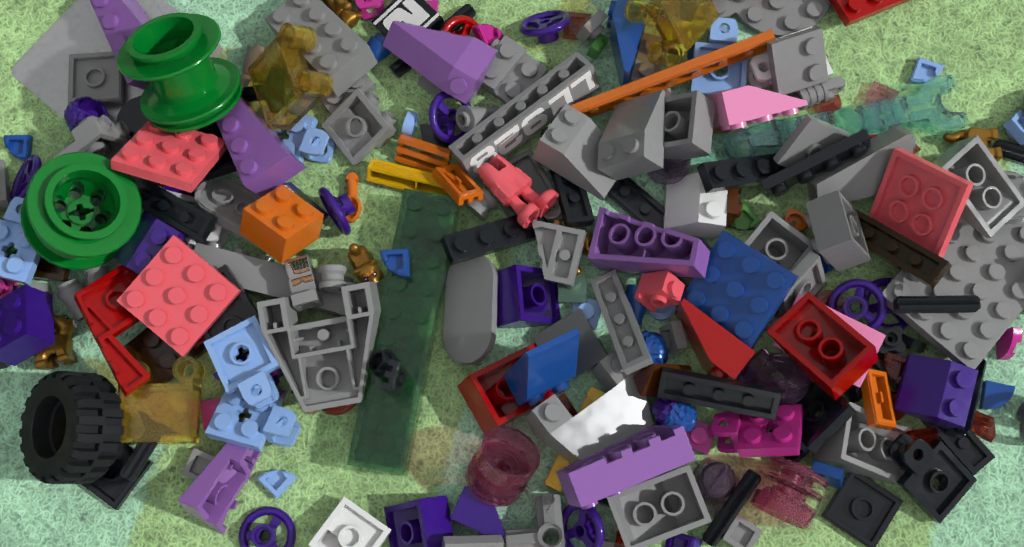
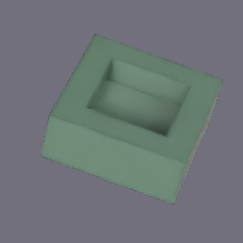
M576 276L573 287L558 284V302L586 303V276Z

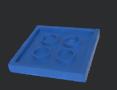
M723 230L710 250L705 278H693L682 295L680 303L685 298L753 349L799 276Z

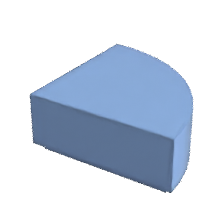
M918 57L908 83H928V81L934 80L941 73L944 66Z
M272 470L261 474L256 479L278 499L298 477L288 471Z

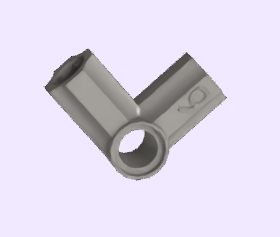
M545 493L535 497L537 528L506 531L507 547H565L560 495ZM553 535L559 538L558 542L553 545L544 543L548 536Z

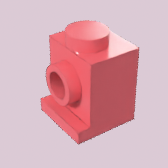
M669 270L642 273L634 298L650 312H656L657 307L665 308L666 306L679 305L685 284Z

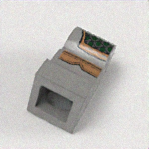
M309 255L286 260L285 266L289 277L292 294L290 296L293 307L298 312L324 306Z

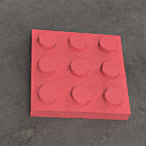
M148 120L111 159V169L192 193L228 148L224 139L216 135L196 130L180 133L165 132L152 126Z
M894 148L869 217L943 258L974 183L902 148Z
M173 235L116 301L184 357L240 294L241 290L179 237Z

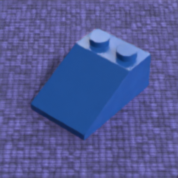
M611 0L606 28H610L609 38L620 86L630 82L647 23L651 0Z
M577 328L525 352L503 376L519 407L526 403H529L530 407L546 399L544 394L553 391L556 395L570 387L568 382L576 376L580 337Z

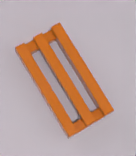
M404 134L399 136V145L396 149L397 155L394 161L432 173L433 168L450 164L452 153L449 149ZM405 145H408V146H411V147H414V148H417V149H420V150H423V151H420V152H419V151H416V150L407 148V147H405ZM430 153H433V154H436V155H439V156H442V157H445V158H444V159L437 158V157L431 156Z
M458 163L433 168L434 179L458 206L463 205L464 200L467 203H472L474 197L477 201L483 200L484 192Z
M869 369L861 385L867 426H876L879 429L884 427L885 430L896 428L887 373Z

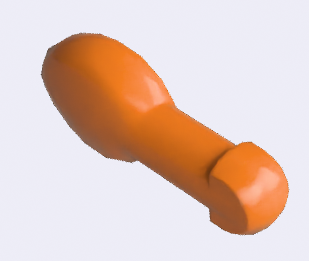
M349 172L345 179V182H347V196L351 200L356 212L350 216L347 215L346 219L349 223H353L359 218L362 207L357 197L359 176L355 172Z

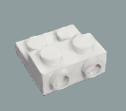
M344 496L308 546L381 547L390 535L391 529Z

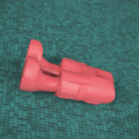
M499 154L493 156L490 159V163H483L477 169L483 183L491 190L501 204L513 208L517 214V222L523 228L530 227L533 220H537L538 217L542 218L553 207L559 197V194L553 189L546 190L542 194L535 192L530 188L532 179ZM523 197L528 204L524 203L520 198Z

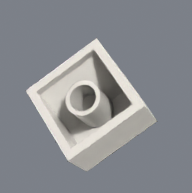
M698 172L668 179L665 189L663 229L668 228L690 236L717 239L726 227L728 190L706 193Z

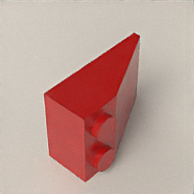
M809 291L766 331L785 353L835 401L878 361L876 347Z
M685 298L681 301L675 311V315L678 320H681L682 326L687 333V339L703 370L707 372L706 375L735 380L755 351Z
M536 343L468 375L457 386L485 436L531 411L545 401L543 400L531 407L529 403L519 407L503 377L525 352L537 347ZM550 391L544 394V396L546 399H548L554 393L553 391Z

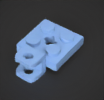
M714 18L708 32L707 42L695 41L693 59L736 43L738 34L737 21L732 18ZM748 59L722 68L723 71H726V74H722L721 77L711 72L692 79L690 92L698 90L703 95L746 86Z
M267 106L262 119L278 136L284 132L289 135V138L283 139L282 142L294 153L299 161L303 163L304 158L320 164L331 162L336 144L333 140L329 139L330 137L325 131L316 128L319 121L315 117L286 110V114L273 113L270 106Z
M14 197L3 217L5 220L0 219V278L30 285L41 257L29 245L23 233L21 208L19 212L18 208L22 206L24 198ZM14 245V248L17 249V253L11 254L10 257L7 258V249Z
M256 315L203 342L226 393L232 394L240 390L243 399L249 405L258 409H262L278 400V388L269 373L279 369L280 366L261 332L259 318ZM240 348L246 351L249 350V355L245 361L236 359L240 354Z
M240 390L232 394L224 391L205 434L208 438L261 452L266 439L271 444L283 447L293 446L301 426L296 421L297 416L292 410L281 407L283 403L281 396H279L277 401L262 409H258L249 405L243 399ZM248 411L249 415H251L250 419L245 418L243 422H239L240 418L238 416Z

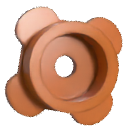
M795 208L787 209L786 216L783 218L784 221L790 225L791 222H795L796 226L792 227L800 233L808 228L804 214Z

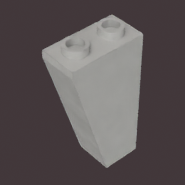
M900 125L894 126L872 138L871 147L868 148L864 155L854 159L850 157L842 161L841 165L832 171L826 172V170L815 174V178L807 183L809 200L811 201L836 190H839L848 202L877 195L894 148H902L913 153V149L916 146L913 134Z

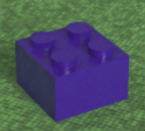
M25 284L0 299V362L16 366L55 344L53 295Z

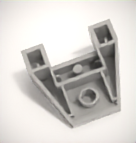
M364 282L341 287L346 316L304 324L298 323L297 311L292 305L291 297L256 302L261 332L304 412L362 402L381 314L377 282Z
M616 350L599 361L591 371L607 392L572 417L558 397L553 394L532 409L526 417V421L541 441L572 464L654 425L647 397L640 396L633 379L634 375L640 371L637 370L626 375Z

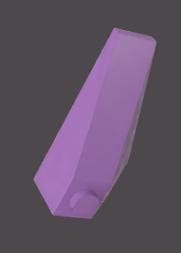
M399 21L392 22L382 44L439 89L464 104L476 97L498 50L476 37L456 35L443 30L427 29L423 26Z

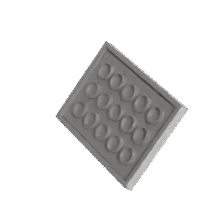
M1024 222L1004 224L991 238H986L970 224L957 223L943 259L949 261L951 267L937 285L932 289L899 270L882 290L887 307L894 312L893 300L897 296H978L981 308L977 312L896 313L950 360L976 369L1024 309Z

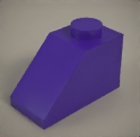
M474 483L472 488L464 486L450 519L485 535H502L505 543L506 533L493 498L487 496L489 490Z

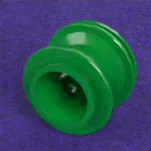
M180 12L153 18L139 26L118 52L116 64L122 75L136 81L150 82L140 97L139 106L144 117L155 128L172 133L197 130L218 121L232 110L239 101L242 94V84L238 68L228 60L210 57L221 39L220 27L214 19L200 14Z
M91 152L66 153L52 158L43 164L33 175L22 203L21 226L29 245L40 257L49 263L71 270L96 268L115 258L119 249L136 232L142 214L141 196L137 185L129 174L111 169V159ZM76 191L80 194L81 198L73 199L70 197L69 192ZM97 198L101 205H92L90 199ZM58 203L63 205L65 210L63 212H59L56 209L55 204ZM75 211H79L80 215H85L84 219L80 220L79 216H73ZM102 217L106 223L98 225L95 222V218Z

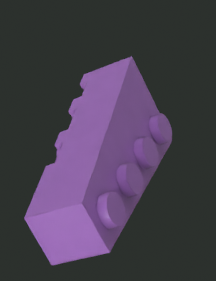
M90 0L117 59L118 52L129 36L150 19L136 0ZM124 76L128 85L145 89L150 83L149 81H136Z
M240 97L232 110L216 121L243 185L260 197L276 189L306 168L242 97Z
M599 207L588 253V259L598 269L603 271L615 269L617 272L642 274L669 270L675 276L705 278L710 250L699 238L668 228L663 229L650 222H641L630 218L628 215L613 213L603 207Z
M654 424L556 471L568 504L580 507L581 509H588L597 505L598 500L620 494L629 487L694 461L696 458L684 426Z

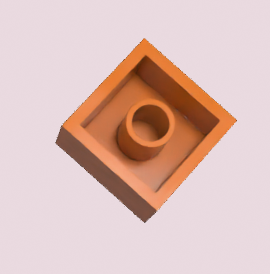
M282 184L243 208L239 233L282 264L319 239L324 214Z

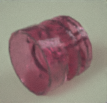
M496 427L489 430L481 440L476 453L466 468L465 479L468 488L482 502L495 507L509 506L515 503L539 467L540 454L538 448L531 438L520 430L511 427Z
M775 456L769 457L768 466L777 472L764 470L762 475L772 482L773 485L770 487L759 484L754 491L750 503L761 511L790 525L809 530L816 511L805 502L807 499L818 502L822 501L823 496L812 488L825 491L829 484L828 481L801 463Z

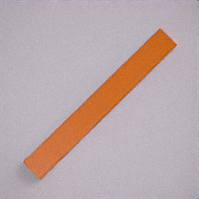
M770 29L570 106L590 118L615 109L618 103L671 88L767 51L766 42L775 40L774 33Z

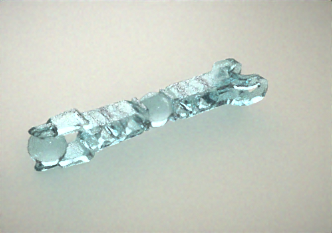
M954 75L932 77L916 94L859 105L855 110L849 107H842L834 112L809 114L846 130L850 136L863 129H866L869 135H879L897 125L905 129L920 127L930 134L939 136L962 130L969 125L965 112H951L941 102V95L950 93L957 86ZM806 115L782 120L773 119L747 129L731 130L724 136L722 156L728 159L777 153Z

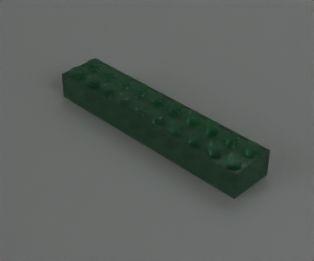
M404 189L392 249H409L411 278L399 277L387 270L380 303L381 314L372 355L379 349L393 351L395 360L405 367L407 375L401 395L397 398L388 395L380 388L382 382L388 384L389 381L386 378L375 376L369 367L363 400L359 403L347 461L349 466L408 477L446 286V277L450 265L440 240L445 235L456 233L461 205L458 206L448 195Z

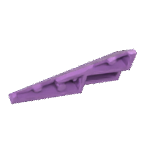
M278 389L279 396L285 399V391ZM226 443L178 499V502L187 513L216 532L224 535L227 529L223 525L229 509H236L238 502L235 498L244 484L248 482L261 452Z

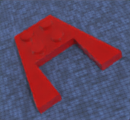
M122 264L75 293L74 300L123 395L127 397L150 381L151 375L115 338L140 321L116 301L138 276V274ZM204 336L196 343L195 348L206 341Z

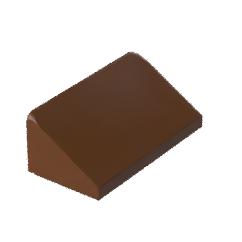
M653 363L635 374L633 379L640 396L657 397L663 366L691 371V367L688 365Z

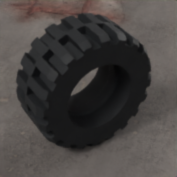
M54 371L41 378L38 384L30 391L31 396L26 399L24 404L26 408L20 420L22 421V429L19 431V437L22 438L20 449L25 456L23 461L29 468V472L39 481L45 484L92 483L102 477L109 470L108 467L115 462V454L117 451H120L122 444L120 438L124 433V426H122L124 410L120 407L122 403L120 396L115 393L117 389L106 377L97 373Z

